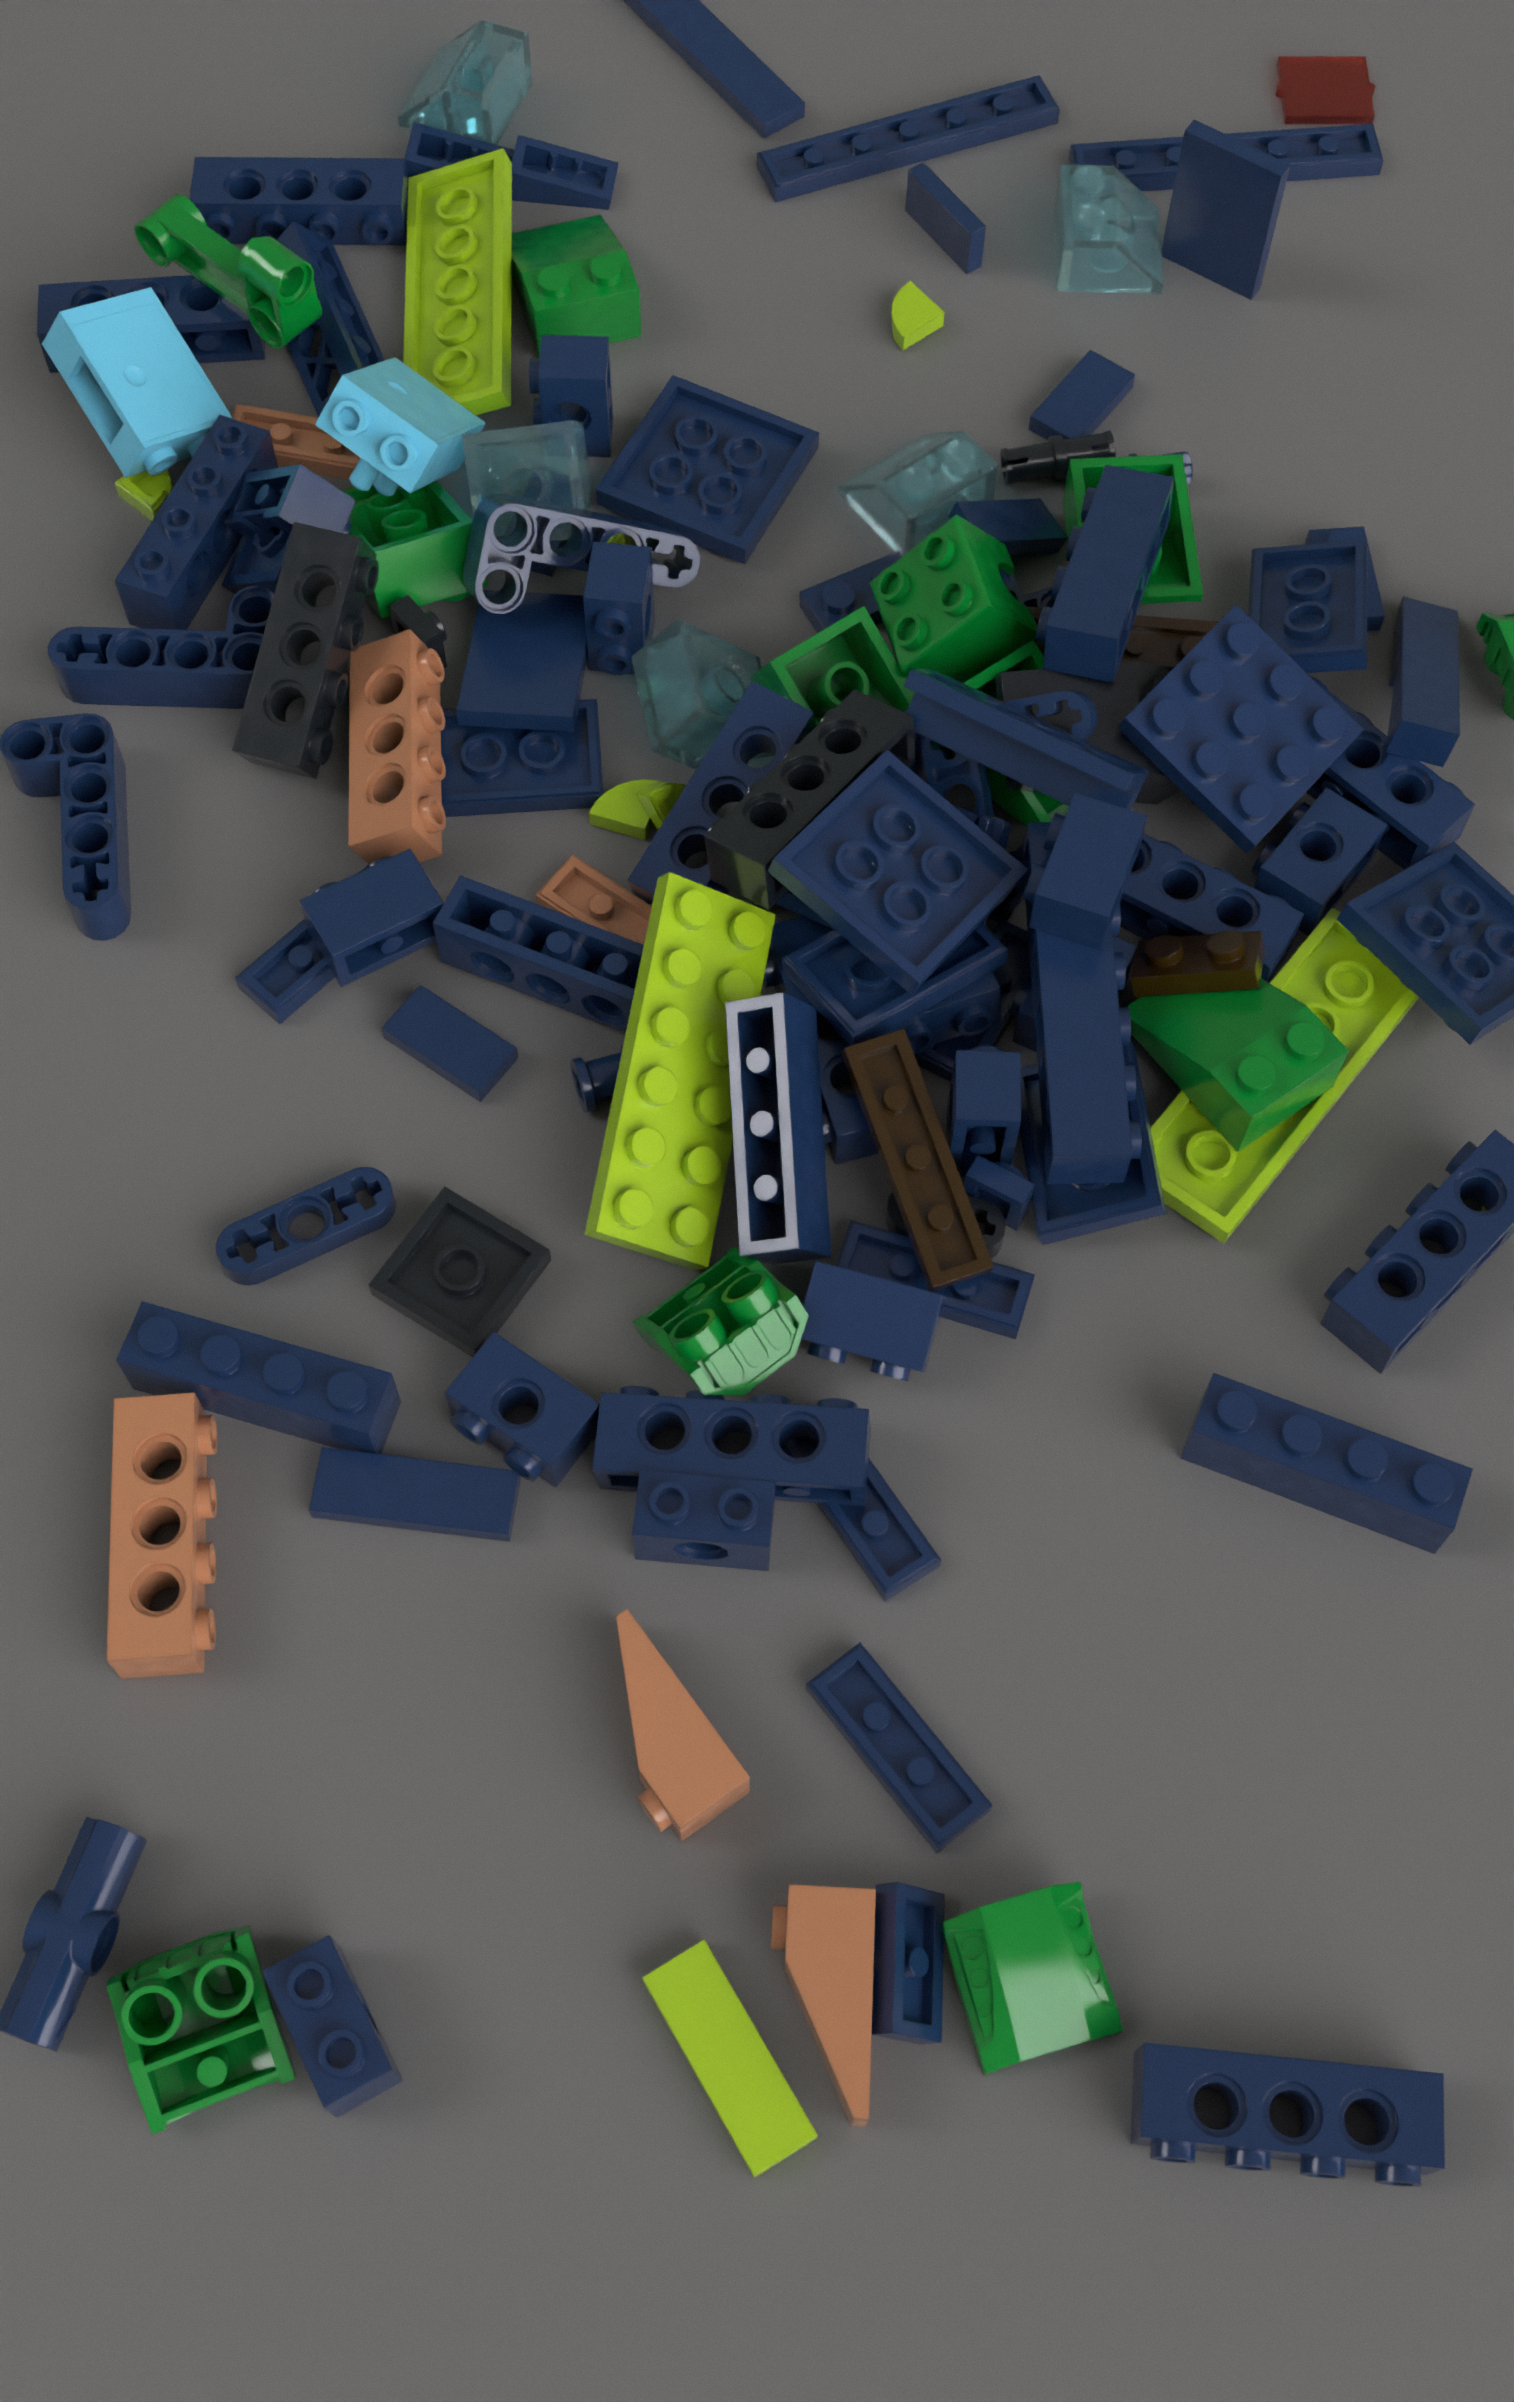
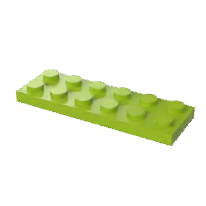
M504 148L408 178L403 363L476 416L511 406L512 163Z
M668 872L657 879L584 1235L695 1271L709 1267L733 1141L725 1003L759 997L761 995L776 914L672 872Z
M1334 908L1330 909L1270 982L1273 986L1307 1005L1349 1050L1333 1087L1239 1152L1231 1146L1182 1090L1151 1127L1165 1204L1223 1244L1419 999L1371 951L1362 946L1355 936L1336 920L1340 912Z

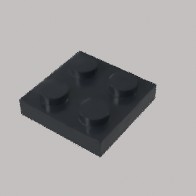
M444 1186L369 1283V1288L374 1297L466 1354L474 1357L492 1333H497L550 1263L551 1255L548 1248Z

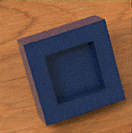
M977 1155L965 1176L964 1188L967 1195L995 1205L1003 1214L1005 1225L1017 1231L1029 1210L1035 1184L1026 1180L1025 1176L1014 1166L1001 1161L993 1163Z

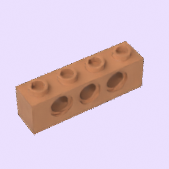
M411 629L362 645L356 651H351L348 846L369 865L379 858L395 856L410 848L419 863L442 856V830L446 827V815L442 806L441 780L445 778L446 769L441 755V731L445 727V717L441 708L440 683L443 682L445 674L438 653L434 649L428 648Z
M195 1393L114 1398L107 1662L121 1679L204 1673L205 1650H214L215 1616L212 1608L205 1609V1584L215 1583L216 1553L214 1544L212 1542L206 1543V1519L216 1517L217 1492L214 1479L206 1477L207 1455H216L218 1435L214 1415H206ZM168 1460L181 1461L178 1471L173 1476L164 1480L152 1479L155 1469L161 1463ZM167 1523L181 1524L180 1530L173 1540L163 1545L151 1544V1538L160 1526ZM169 1587L180 1589L176 1602L170 1608L163 1611L149 1610L150 1602L157 1592Z

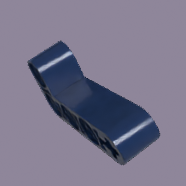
M492 494L478 504L474 513L463 570V583L467 592L484 609L494 614H506L515 610L523 601L532 561L588 572L593 541L607 543L609 538L617 533L624 534L625 545L652 547L654 552L671 554L673 549L676 550L674 560L665 559L663 564L652 557L653 584L682 587L689 584L696 577L700 568V554L697 546L690 539L664 525L508 494ZM514 511L517 516V524L514 531L504 538H496L494 534L496 519L505 512ZM569 522L571 526L569 541L560 548H551L550 535L552 530L561 523ZM504 570L506 581L503 588L493 595H485L483 593L485 577L492 571Z
M259 585L248 586L239 590L232 597L229 604L225 631L70 627L59 631L50 640L48 656L64 695L75 703L243 709L275 591Z
M87 713L15 722L1 735L0 750L16 787L23 794L30 797L61 796L63 891L78 928L86 937L93 940L106 941L116 938L125 931L130 923L131 899L126 767L111 724L104 717Z

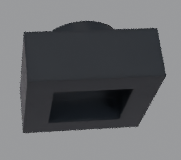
M409 595L391 604L389 609L394 634L411 629L428 648H432L438 653L443 667L446 668L443 642L447 640V634L438 617L431 610L423 612Z

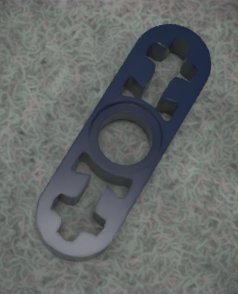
M355 1168L230 1224L221 1232L216 1243V1254L225 1274L233 1282L241 1285L259 1284L382 1228L391 1220L396 1208L391 1183L384 1173L375 1168ZM367 1190L371 1197L374 1196L375 1206L364 1210L363 1206L359 1202L357 1203L355 1194L359 1191ZM334 1201L337 1202L339 1211L342 1212L344 1222L339 1224L336 1223L333 1211L329 1203ZM303 1213H316L325 1220L323 1229L313 1238L298 1239L289 1233L290 1225L297 1216ZM274 1228H277L282 1244L285 1247L280 1251H277L269 1233ZM250 1242L251 1246L256 1249L257 1259L246 1263L240 1256L238 1249L240 1245Z

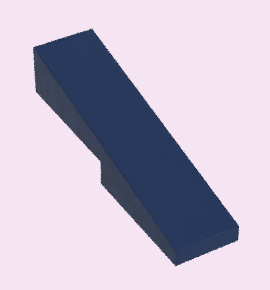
M413 122L405 154L408 178L504 148L512 163V201L609 210L618 162L518 135L515 150Z
M1403 597L1398 606L1388 684L1393 686L1394 689L1386 745L1387 753L1444 767L1460 736L1457 610Z

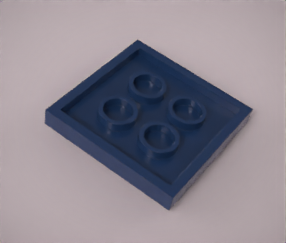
M672 375L596 488L597 505L634 520L667 526L684 535L696 545L746 564L819 448V432Z
M1237 604L1117 726L1142 753L1245 853H1248L1264 838L1364 730Z
M886 750L773 858L767 872L912 995L1021 882L1029 869L891 752Z
M1455 842L1450 843L1347 902L1336 920L1355 936L1362 946L1371 951L1407 988L1422 999L1444 1020L1450 1029L1457 1032L1469 1045L1514 1017V896Z

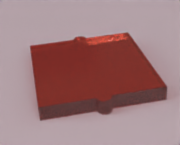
M1278 56L1277 71L1279 84L1277 85L1276 96L1281 98L1284 124H1373L1375 114L1372 96L1375 84L1369 81L1366 56Z

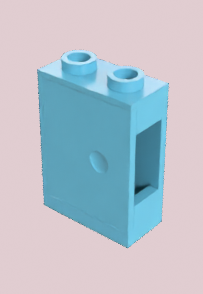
M151 287L60 311L42 342L44 349L125 478L146 471L149 475H158L171 468L177 461L193 457L219 415L233 419Z
M396 357L342 375L315 423L324 432L361 457L349 477L351 484L361 491H368L374 482L375 489L385 496H393L398 486L412 493L458 470L486 424Z

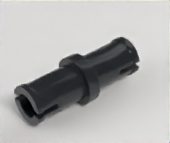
M1110 430L1103 431L1100 434L1063 440L1062 435L1049 436L1047 443L1001 449V468H1006V472L1002 473L1004 483L1009 485L1012 482L1052 476L1054 481L1067 479L1070 459L1116 457L1115 447H1109V444L1114 443L1112 432Z

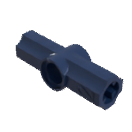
M85 1818L55 1889L47 1890L41 1896L30 1915L23 1937V1950L26 1955L0 2011V2032L57 2052L67 2026L74 2015L88 1977L95 1976L102 1969L115 1943L120 1923V1916L117 1910L147 1842L142 1836L100 1819Z

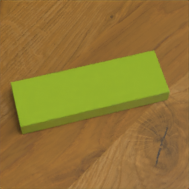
M705 1939L642 1977L644 1985L753 2178L761 2175L817 2139L818 2135Z

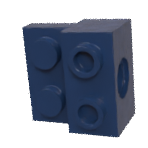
M302 464L245 473L224 523L243 536L221 586L234 594L245 587L255 585L275 591L294 522L348 534L351 527L349 516L356 500Z

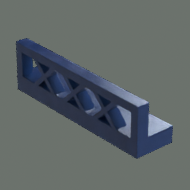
M292 221L278 237L277 241L311 264L314 270L317 298L322 307V316L287 345L319 417L333 391L329 395L327 393L332 369H338L340 376L385 361L333 243ZM315 331H321L323 334L318 357L311 356Z
M911 669L904 684V687L915 692L906 713L914 717V732L1070 806L1074 794L1078 793L1131 810L1149 772L1136 764L934 669Z

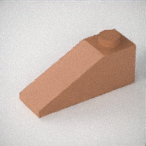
M626 1609L616 1616L640 1781L641 1786L645 1790L636 1798L659 1832L664 1831L670 1826L679 1840L683 1842L750 1793V1776L630 1611Z
M789 1885L787 1905H773L771 1950H785L784 1972L850 2125L866 2127L869 2120L876 1889Z

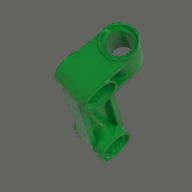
M174 194L134 226V234L138 243L153 262L161 267H168L174 262L247 314L257 334L274 349L283 348L322 316V307L317 298L314 270L311 264L271 236L251 238L241 251L207 227L205 219L198 208L182 194Z

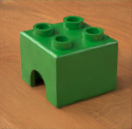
M959 515L953 516L869 582L900 670L907 677L911 669H934L964 683L1036 639L1037 624L1031 609L1021 604L1010 593L999 573V569L1009 575L1015 572L1006 545Z

